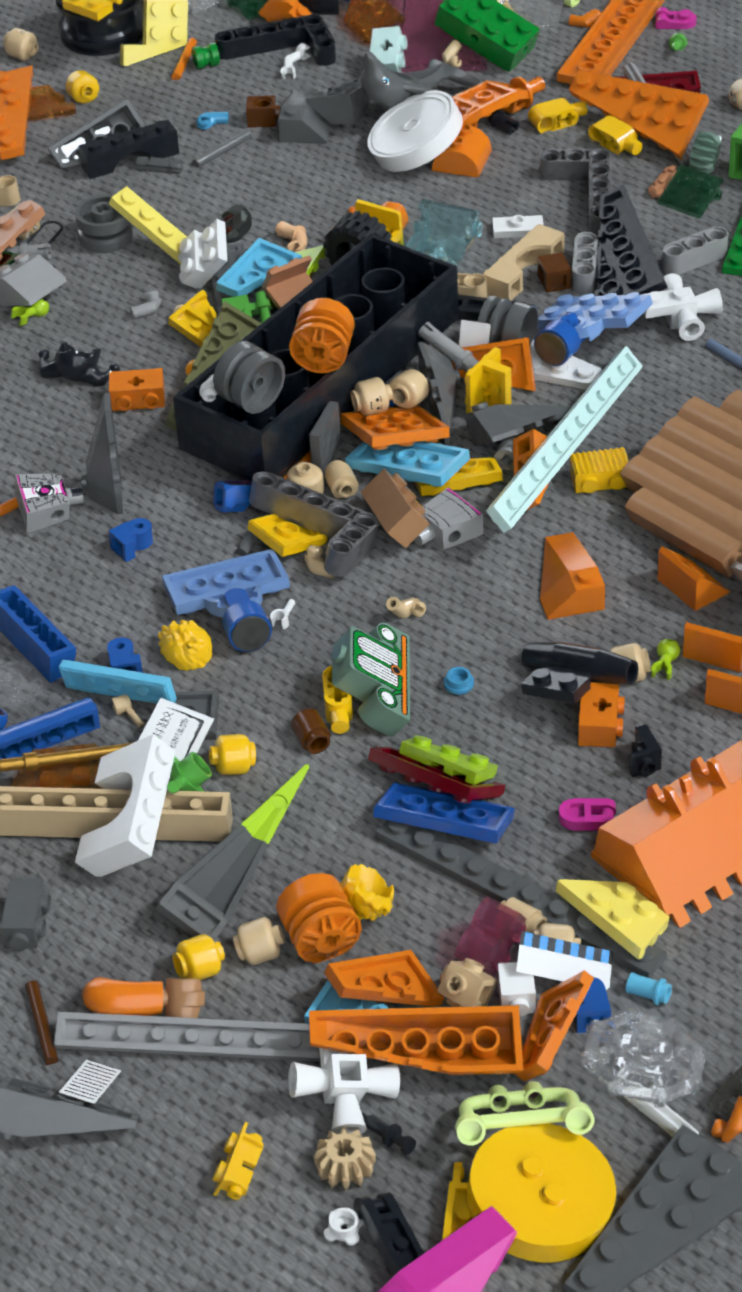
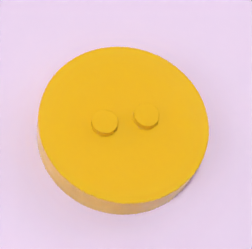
M550 1123L506 1127L490 1136L481 1145L473 1159L467 1185V1203L472 1218L493 1206L517 1231V1235L507 1253L534 1262H561L576 1258L587 1252L609 1224L616 1200L614 1174L601 1151L582 1135L574 1134L568 1128Z

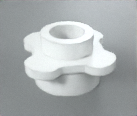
M339 1208L333 1210L329 1214V1227L324 1230V1237L329 1242L338 1240L346 1242L347 1245H355L360 1240L358 1232L360 1227L364 1225V1221L358 1219L356 1212L352 1209ZM345 1225L347 1229H341V1227Z

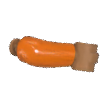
M97 977L85 984L81 991V998L87 1009L98 1014L152 1016L162 1014L163 1006H165L166 1017L197 1018L201 1006H205V992L202 991V984L199 979L167 978L165 989H163L162 981L133 982Z

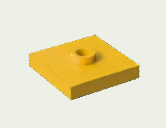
M276 514L251 519L248 521L247 526L251 533L282 557L307 551L310 545L320 547L327 543L328 539L325 534L306 529L284 520Z

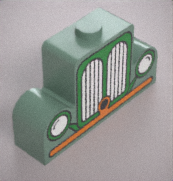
M379 623L369 634L351 626L333 644L331 655L332 684L336 688L363 701L358 708V712L365 724L387 736H395L410 721V635L387 623Z

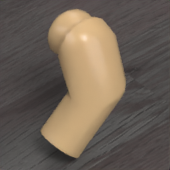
M310 545L307 548V554L304 555L309 571L313 574L334 579L335 576L328 574L324 570L325 562L321 557L323 553L322 548Z

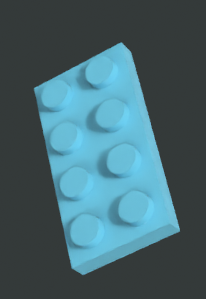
M363 441L345 458V461L351 469L359 470L360 472L379 474L383 469H386L392 475L395 472L409 482L416 481L430 484L431 486H443L470 460L469 449L426 441L414 442L412 446L388 445L387 449L382 450L373 449Z

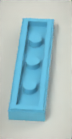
M64 659L59 665L66 688L114 697L126 694L132 700L155 704L159 702L160 698L173 703L177 700L170 677Z

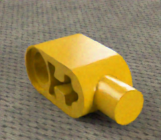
M565 98L550 100L531 107L528 112V120L541 134L549 130L555 131L575 125L580 116L587 115V105L582 101L570 104Z
M607 115L588 128V134L592 141L599 142V145L617 155L623 151L638 155L642 150L643 144L638 141L635 130L612 115Z
M329 666L322 674L326 720L331 723V730L334 733L343 734L349 730V722L353 718L352 695L336 688L332 684V666Z

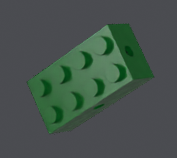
M444 0L439 5L434 24L508 72L514 69L535 47L540 28L497 0Z

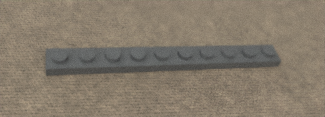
M386 820L376 830L377 839L500 903L514 897L540 910L542 915L547 918V923L572 926L575 938H581L582 945L613 951V962L638 975L651 978L667 959V951L654 944L652 946L648 945L641 959L635 958L564 898L429 829Z

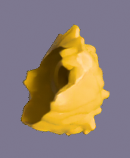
M182 619L180 624L172 621L169 627L161 626L162 631L158 632V638L160 639L158 645L161 647L160 653L166 661L175 665L179 670L188 671L190 669L203 668L212 658L211 637L193 620L188 622Z
M354 864L349 867L340 885L359 919L375 921L377 917H382V914L386 916L393 908L394 885L387 887L385 880L375 868H366L363 864L358 866Z

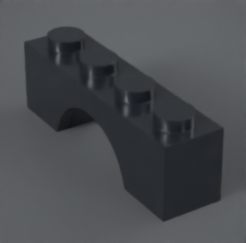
M169 120L157 121L144 127H135L130 131L114 133L108 137L89 140L87 143L79 145L81 166L89 179L114 173L118 162L132 152H148L155 158H167L180 154L177 130Z

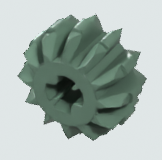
M701 131L697 134L690 154L689 166L691 170L702 174H710L714 171L721 151V136L709 131Z

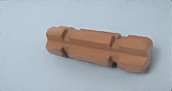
M675 165L666 167L663 173L654 181L653 185L649 187L648 194L651 195V198H660L678 177L679 171L676 170Z

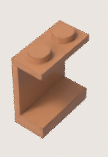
M310 256L301 259L295 258L288 264L280 267L274 266L266 273L262 289L278 310L313 282L306 273L312 260Z

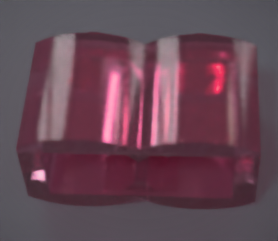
M486 896L478 906L470 926L460 939L454 956L461 961L469 958L479 962L484 966L483 971L494 977L498 973V963L510 962L509 952L515 942H520L521 931L526 932V918L521 913Z

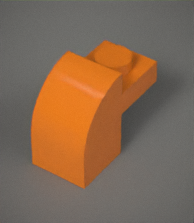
M268 0L258 12L267 22L311 15L309 10L298 2L299 0Z

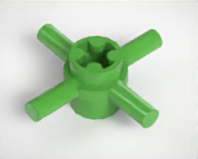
M190 752L181 761L174 756L167 788L171 793L178 791H204L201 785L212 776V772L207 763L195 752Z

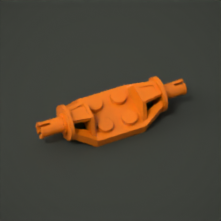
M517 76L511 79L510 83L486 80L452 98L462 114L463 123L477 128L480 118L488 117L498 109L513 114L522 108L527 109L532 106L533 95L545 90V82L539 76L528 82L522 77Z

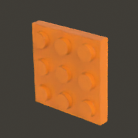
M419 405L410 409H403L399 406L389 407L384 412L368 416L362 415L359 411L341 413V424L370 445L371 448L377 450L387 449L388 445L412 446L414 442L418 441L436 443L439 442V439L449 438V426Z

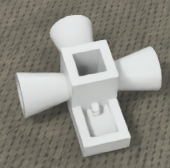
M677 274L663 276L668 288L659 292L653 291L647 294H640H650L653 303L644 312L645 317L665 316L670 328L679 329L680 337L686 341L695 340L704 332V323L697 317V313L721 314L723 309L722 297L718 288L695 296L691 287H683L682 279Z
M319 1048L321 1068L296 1062L291 1063L288 1077L290 1096L294 1098L323 1092L324 1104H334L331 1131L335 1134H340L343 1126L350 1134L357 1129L361 1134L367 1130L359 1106V1102L365 1093L396 1099L399 1093L400 1073L398 1065L394 1063L367 1069L366 1054H347Z

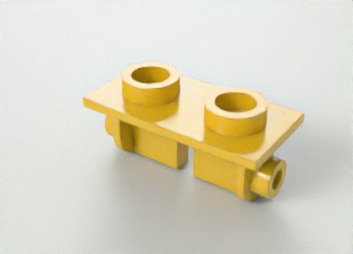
M247 1122L243 1124L238 1133L232 1131L227 1139L223 1151L228 1153L226 1162L222 1160L219 1162L212 1178L213 1181L217 1182L213 1193L214 1196H217L221 1189L226 1191L228 1197L234 1200L241 1199V1196L247 1193L254 1171L243 1167L242 1164L254 1169L264 1147L263 1139L259 1134L245 1133L248 1126Z

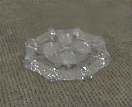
M625 1008L622 1013L600 1021L592 1020L587 1025L586 1032L588 1035L585 1049L580 1055V1061L583 1067L590 1069L608 1088L609 1095L613 1097L621 1095L653 1103L655 1108H662L667 1102L687 1094L696 1095L702 1090L704 1086L702 1074L708 1053L704 1046L698 1045L679 1026V1020L673 1017L668 1020L636 1012L634 1008ZM625 1027L628 1031L621 1033L619 1028ZM671 1037L676 1041L675 1046L669 1041ZM603 1040L610 1043V1048L599 1047L600 1041ZM641 1052L648 1053V1057L641 1055ZM680 1061H688L690 1063L689 1069L681 1066ZM606 1063H610L613 1066L612 1072L607 1068ZM671 1079H674L678 1082L676 1084L664 1088L668 1084V1081ZM628 1080L650 1085V1088L628 1083Z

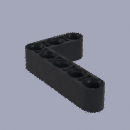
M316 14L220 31L214 36L220 59L223 60L297 47L299 44L305 43L310 47L309 50L317 64L329 66L336 62L335 40L324 19Z

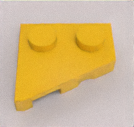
M202 289L168 317V324L202 347L206 336H209L217 314L213 306H210L207 294Z

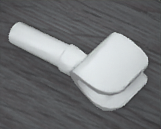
M293 599L287 602L284 609H275L271 612L272 627H274L275 622L278 620H282V629H286L289 626L288 616L295 605Z

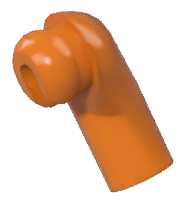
M592 9L582 16L571 14L569 25L590 28L601 15V12L598 9Z
M741 1096L737 1097L729 1121L725 1122L722 1119H716L710 1133L713 1137L721 1139V1142H730L742 1132Z

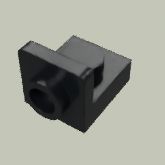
M647 724L635 727V741L632 742L633 753L630 754V774L632 777L639 775L649 776L661 769L662 749Z

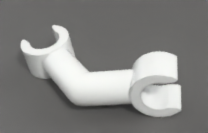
M305 43L299 44L295 52L284 58V67L280 70L282 79H284L286 74H292L293 78H296L293 63L300 59L305 60L311 57V55L305 52V50L310 48Z

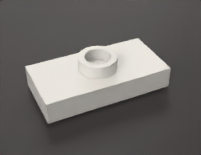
M515 215L513 217L492 218L494 239L525 237L538 224L543 225L542 215Z

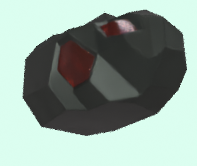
M234 204L222 214L221 221L225 222L226 243L239 241L252 226L251 213L245 206Z

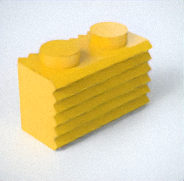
M616 447L614 450L610 448L609 450L604 449L602 451L599 449L598 451L593 450L586 453L583 451L581 454L579 452L576 454L572 453L569 457V473L575 494L625 488L626 485L620 475L624 466L629 461L625 448L621 447L619 449Z

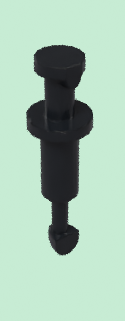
M362 1112L366 1127L381 1136L385 1146L390 1147L395 1143L401 1147V1152L405 1155L413 1152L416 1147V1140L407 1135L405 1137L402 1136V1128L398 1124L389 1125L375 1115L367 1116Z

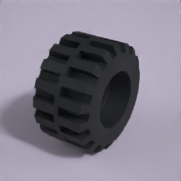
M360 211L349 212L325 236L326 241L323 243V247L326 249L324 252L325 256L329 258L328 262L332 266L371 233L390 240L392 237L390 232L386 231V226L383 223L380 224L378 222L379 219L370 217L368 213L364 212L361 214Z

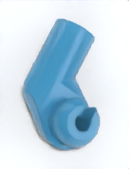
M205 112L197 117L196 124L198 128L206 130L215 124L228 123L229 113Z

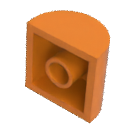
M463 123L458 136L452 144L434 159L432 171L479 178L492 152L489 138L480 129Z

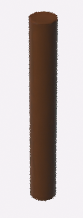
M32 980L26 983L25 988L46 1065L58 1063L59 1059L54 1046L40 987L37 981Z

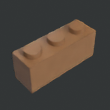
M383 469L360 493L387 534L407 548L430 523L423 515L426 510L415 500L417 498L416 495L406 487L408 485L407 482L398 473L395 472L392 475L386 469Z

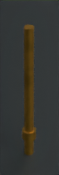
M132 743L36 754V752L22 753L21 757L0 759V772L19 769L28 772L36 771L38 767L97 760Z

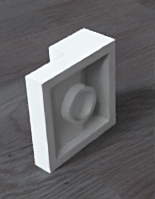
M216 219L209 227L204 229L203 233L193 230L187 238L181 241L178 259L181 262L179 279L183 284L195 289L202 288L227 262L225 222Z

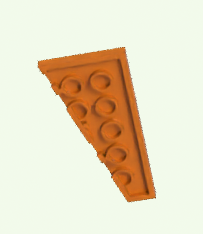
M33 66L0 71L1 160L25 155L26 130L28 129L27 119L29 118L31 102L30 92L34 75Z
M581 70L577 71L569 88L572 96L591 107L598 108L606 116L612 115L625 122L635 130L636 134L646 140H652L663 150H669L680 160H682L710 101L706 94Z

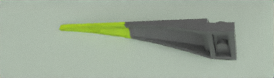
M305 764L243 823L182 875L155 909L191 937L207 934L215 940L229 922L269 842L305 777L309 764Z

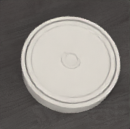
M427 91L422 94H415L391 107L378 119L369 133L368 148L379 166L384 170L400 172L414 169L436 158L452 144L461 130L463 123L462 114L453 98L446 92Z

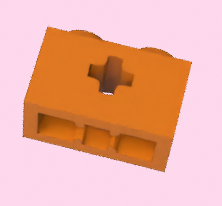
M163 368L109 372V393L112 411L165 407Z
M591 682V689L581 697L578 746L616 748V737H623V718H618V715H624L625 697L619 696V685Z

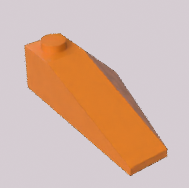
M573 532L545 537L540 602L547 620L605 610V583L597 565Z

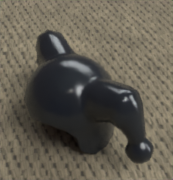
M62 341L54 360L48 361L50 354L46 349H42L38 353L40 358V375L46 379L64 377L70 381L84 380L94 385L102 386L108 382L109 372L120 371V366L117 363L110 364L109 369L104 372L98 369L97 364L101 354L100 348H95L91 354L84 353L72 348L66 341Z

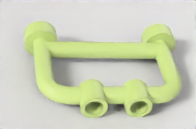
M531 1081L525 1084L523 1090L508 1092L504 1086L494 1085L488 1090L487 1094L466 1098L460 1103V1117L456 1122L455 1128L458 1139L463 1144L472 1146L484 1139L486 1129L565 1122L570 1132L585 1134L594 1125V1115L586 1103L580 1102L579 1096L573 1090L562 1087L543 1088L540 1083ZM533 1092L539 1093V1095L535 1098L529 1097V1095ZM504 1096L503 1100L499 1102L494 1101L495 1097ZM559 1101L565 1102L567 1107L538 1109L545 1102ZM525 1104L532 1109H538L488 1115H477L473 1112L485 1108H491L495 1112H504L510 1106Z

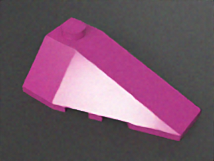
M490 1206L400 1270L378 1292H482L491 1274L495 1273L517 1235V1231L493 1206Z

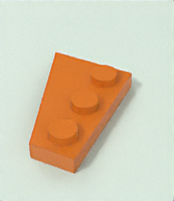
M529 338L462 347L464 350L471 351L473 353L472 356L478 361L494 347L500 348L501 364L511 368V387L530 391L536 390ZM451 361L453 368L457 369L455 363ZM458 369L460 378H464L466 372Z
M412 950L328 963L324 972L340 998L431 1007L441 1005L444 1000V996L437 992L438 987Z
M585 970L540 994L522 1050L524 1071L523 1073H515L521 1080L528 1081L538 1075H544L550 1069L553 1058L594 980V977Z

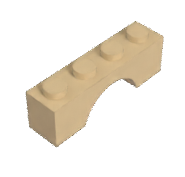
M538 224L528 232L525 237L517 244H514L505 255L500 257L495 264L483 273L487 280L488 296L494 295L501 299L507 298L512 301L523 291L522 269L537 264V256L559 252L564 253L565 233Z

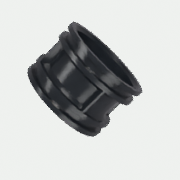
M55 0L57 9L63 14L59 21L61 42L66 48L75 53L88 56L112 55L120 53L121 44L136 45L143 38V13L137 7L140 0H123L121 4H112L113 12L99 21L63 8L62 0Z

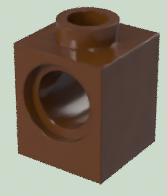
M275 95L247 96L246 114L248 128L276 127V119L279 118L281 106L280 104L276 105Z
M562 252L537 256V276L546 293L571 289V268Z

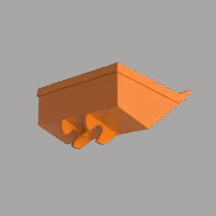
M742 740L713 758H709L706 762L703 761L701 756L694 758L690 763V772L669 785H665L661 790L657 783L650 785L646 790V799L598 829L595 848L591 851V857L620 882H627L634 886L638 892L669 915L679 928L691 921L684 908L685 904L691 902L694 908L700 914H703L712 908L705 891L712 888L722 901L731 896L733 892L726 878L732 874L742 886Z

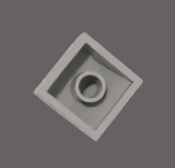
M22 253L14 258L15 262L0 267V305L31 306L67 282L64 275L40 254L29 255L28 253Z

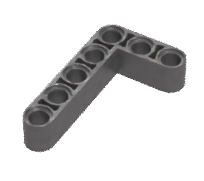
M547 149L540 153L541 178L545 180H589V232L598 236V230H600L601 225L599 219L600 196L612 190L610 152L605 149Z
M257 472L253 475L249 502L253 507L270 514H276L284 520L316 533L320 532L331 538L328 543L324 570L328 574L337 577L346 576L374 547L379 526V520L375 515L269 472Z

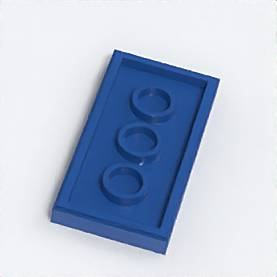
M394 782L374 806L373 817L497 844L511 824L515 808L476 799L472 800L471 803H462L454 800L453 794L438 793L429 789Z

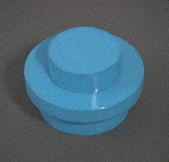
M464 667L451 668L444 677V688L452 694H465L474 687V678L470 671Z

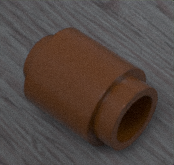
M304 709L293 717L291 728L305 750L312 754H318L329 747L330 732L317 710Z

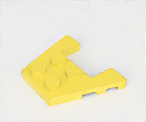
M144 0L143 44H121L120 64L128 66L185 46L187 44L188 0Z

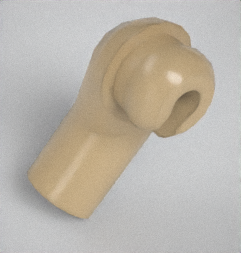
M453 40L442 54L444 63L459 68L462 64V60L458 61V56H456L462 48L459 41Z
M390 597L386 602L387 609L401 619L407 618L411 614L415 617H421L426 611L425 603L421 602L418 598L412 597L399 600L397 597Z

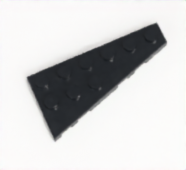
M624 185L601 195L599 209L601 225L600 230H598L600 242L597 248L595 274L597 290L594 291V296H604L609 293L627 295L633 292H638L640 295L653 291L659 292L668 288Z

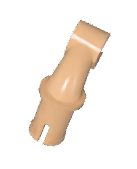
M280 221L275 229L276 236L291 241L288 244V250L293 252L306 250L308 239L305 228L301 225L294 226Z

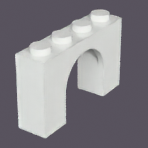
M152 734L101 757L95 784L102 789L132 790L124 809L113 821L81 836L75 859L76 864L94 876L102 877L152 856L176 750Z

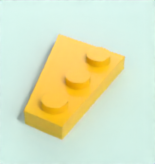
M470 458L443 486H431L430 484L416 481L414 483L422 497L437 495L448 487L451 490H463L478 485H490L493 482L503 481L502 470L495 458Z

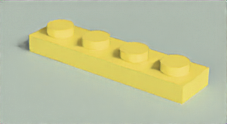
M127 186L111 197L109 202L111 207L181 265L178 259L181 241L187 238L186 235Z

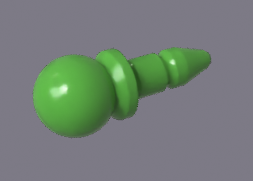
M675 33L669 39V47L672 51L683 50L687 45V38L682 33Z

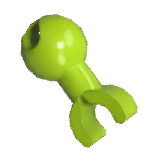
M41 298L26 308L22 306L13 307L11 318L20 317L19 325H25L31 316H45L50 309L49 303Z
M666 638L657 645V654L660 659L651 666L652 677H655L658 671L665 668L666 679L670 680L672 678L671 661L678 658L681 650L676 640Z

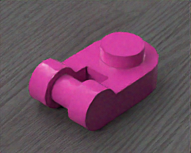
M660 7L655 13L657 29H690L696 26V14L687 9L669 11L665 7Z
M609 798L568 799L559 807V822L568 830L598 831L600 826L615 818L616 803Z

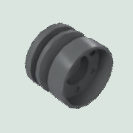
M492 295L484 302L477 322L491 325L489 343L527 337L530 339L531 345L537 333L538 309L533 304L520 301L512 305L509 299H501L498 296Z

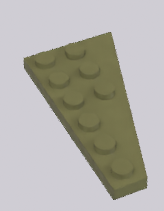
M224 301L218 317L213 322L209 336H206L192 365V370L184 381L183 388L221 358L229 347L240 342L262 323ZM173 403L166 417V425L177 432Z

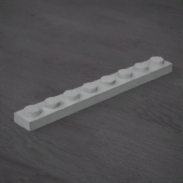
M58 1012L54 1039L56 1049L320 1062L319 1048L310 1046L309 1024L78 1012Z

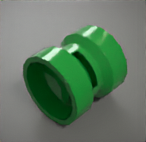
M209 43L206 47H192V58L197 70L204 69L208 63L212 67L220 65V56L216 43Z

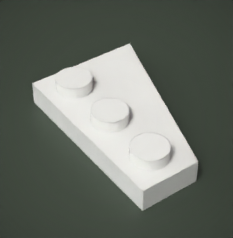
M534 339L530 345L535 380L587 390L602 372L601 368L574 356L563 365H549L536 353Z

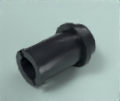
M500 109L492 112L488 117V122L493 128L498 127L510 135L515 132L512 128L516 130L519 128V121L506 116L504 111Z

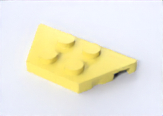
M568 879L557 881L555 892L637 959H641L648 945L652 946L657 941L658 935H662L667 929L670 916L627 882Z

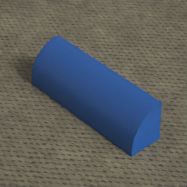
M15 585L0 590V631L49 683L61 678L59 665L63 659L75 661L76 647Z
M90 697L1 729L0 759L21 757L22 753L37 752L101 728L97 706Z

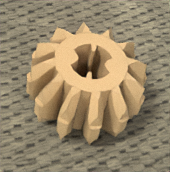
M344 1126L340 1134H335L329 1130L327 1139H319L317 1151H315L316 1154L314 1155V1162L321 1180L328 1179L331 1188L335 1187L340 1181L346 1191L350 1181L361 1187L363 1177L371 1178L373 1166L376 1162V1154L373 1151L372 1142L369 1137H361L358 1129L350 1134Z

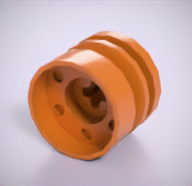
M329 298L313 299L306 302L300 308L289 344L291 356L298 365L311 372L329 373L339 369L344 364L355 328L354 317L349 309L340 302Z
M325 873L306 875L287 886L278 897L276 904L277 915L285 931L289 933L290 940L295 946L297 954L304 961L320 963L343 955L358 941L362 931L360 919L354 912L353 906L348 902L347 895L339 881L334 876Z

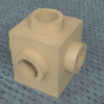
M466 958L465 961H451L444 968L440 976L441 984L437 992L447 997L446 1003L452 1007L487 1006L499 980L485 973L482 964Z

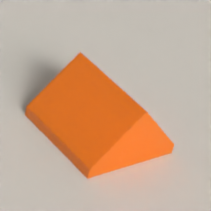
M663 546L659 549L657 580L694 611L730 593V590L693 560Z
M686 622L684 627L683 657L741 672L742 637Z
M708 669L706 674L705 704L742 714V677Z

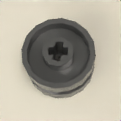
M114 195L90 197L82 201L76 208L75 217L79 228V242L88 251L95 253L115 252L126 247L132 241L133 228L131 223L109 205L111 197Z
M248 341L237 342L226 350L215 368L213 377L214 389L220 397L234 403L244 411L251 414L261 413L269 408L278 398L285 380V366L281 359L263 351L260 347Z

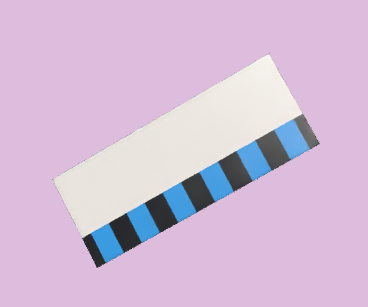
M521 931L516 971L564 982L585 970L591 976L602 980L607 990L610 987L613 951Z

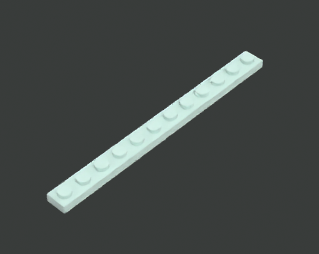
M627 346L617 352L487 508L486 512L503 533L510 530L643 367Z

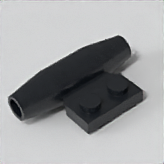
M565 642L527 643L522 651V663L524 666L535 671L521 683L522 693L525 695L575 704L591 689V682L632 685L637 679L639 668L635 660L601 648Z

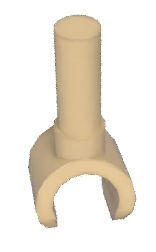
M124 694L112 698V708L116 716L126 713L139 729L145 726V723L132 708L128 695Z

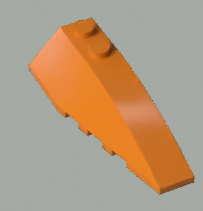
M519 1005L309 1011L310 1046L347 1054H366L367 1058L450 1075L523 1073L524 1071Z

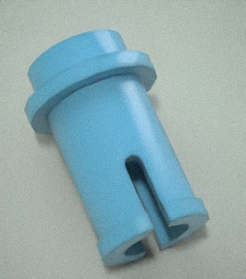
M634 972L629 975L626 983V993L653 1000L655 1005L660 1003L667 1004L672 992V985L667 983L666 979L661 978L658 981L637 975Z

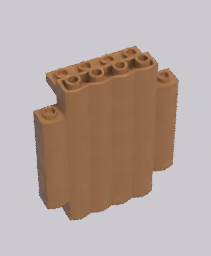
M736 390L728 395L720 408L695 396L684 403L677 416L667 421L659 434L645 444L639 455L633 457L624 466L620 475L627 489L634 492L625 505V509L633 522L730 578L733 574L730 566L735 561L742 564V391Z

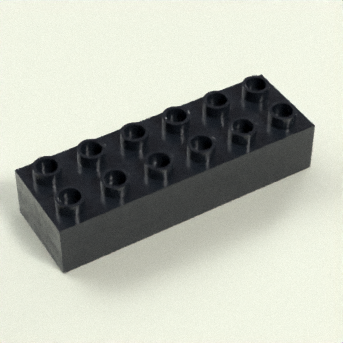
M371 233L241 340L248 341L260 347L263 351L281 359L285 366L283 388L272 405L261 413L251 414L220 397L218 394L215 396L216 399L214 401H204L200 396V387L214 374L220 360L219 358L173 396L179 449L249 481H252L253 475L257 472H269L277 476L282 475L310 450L309 434L329 401L339 403L341 422V413L353 412L355 410L350 393L354 390L357 382L379 377L386 383L418 354L419 342L429 345L427 341L418 336L420 328L423 325L425 326L426 322H430L440 332H444L459 318L457 266ZM316 298H329L338 301L346 306L354 317L355 328L345 362L339 369L329 373H315L305 370L295 362L290 353L289 344L300 308L306 302Z

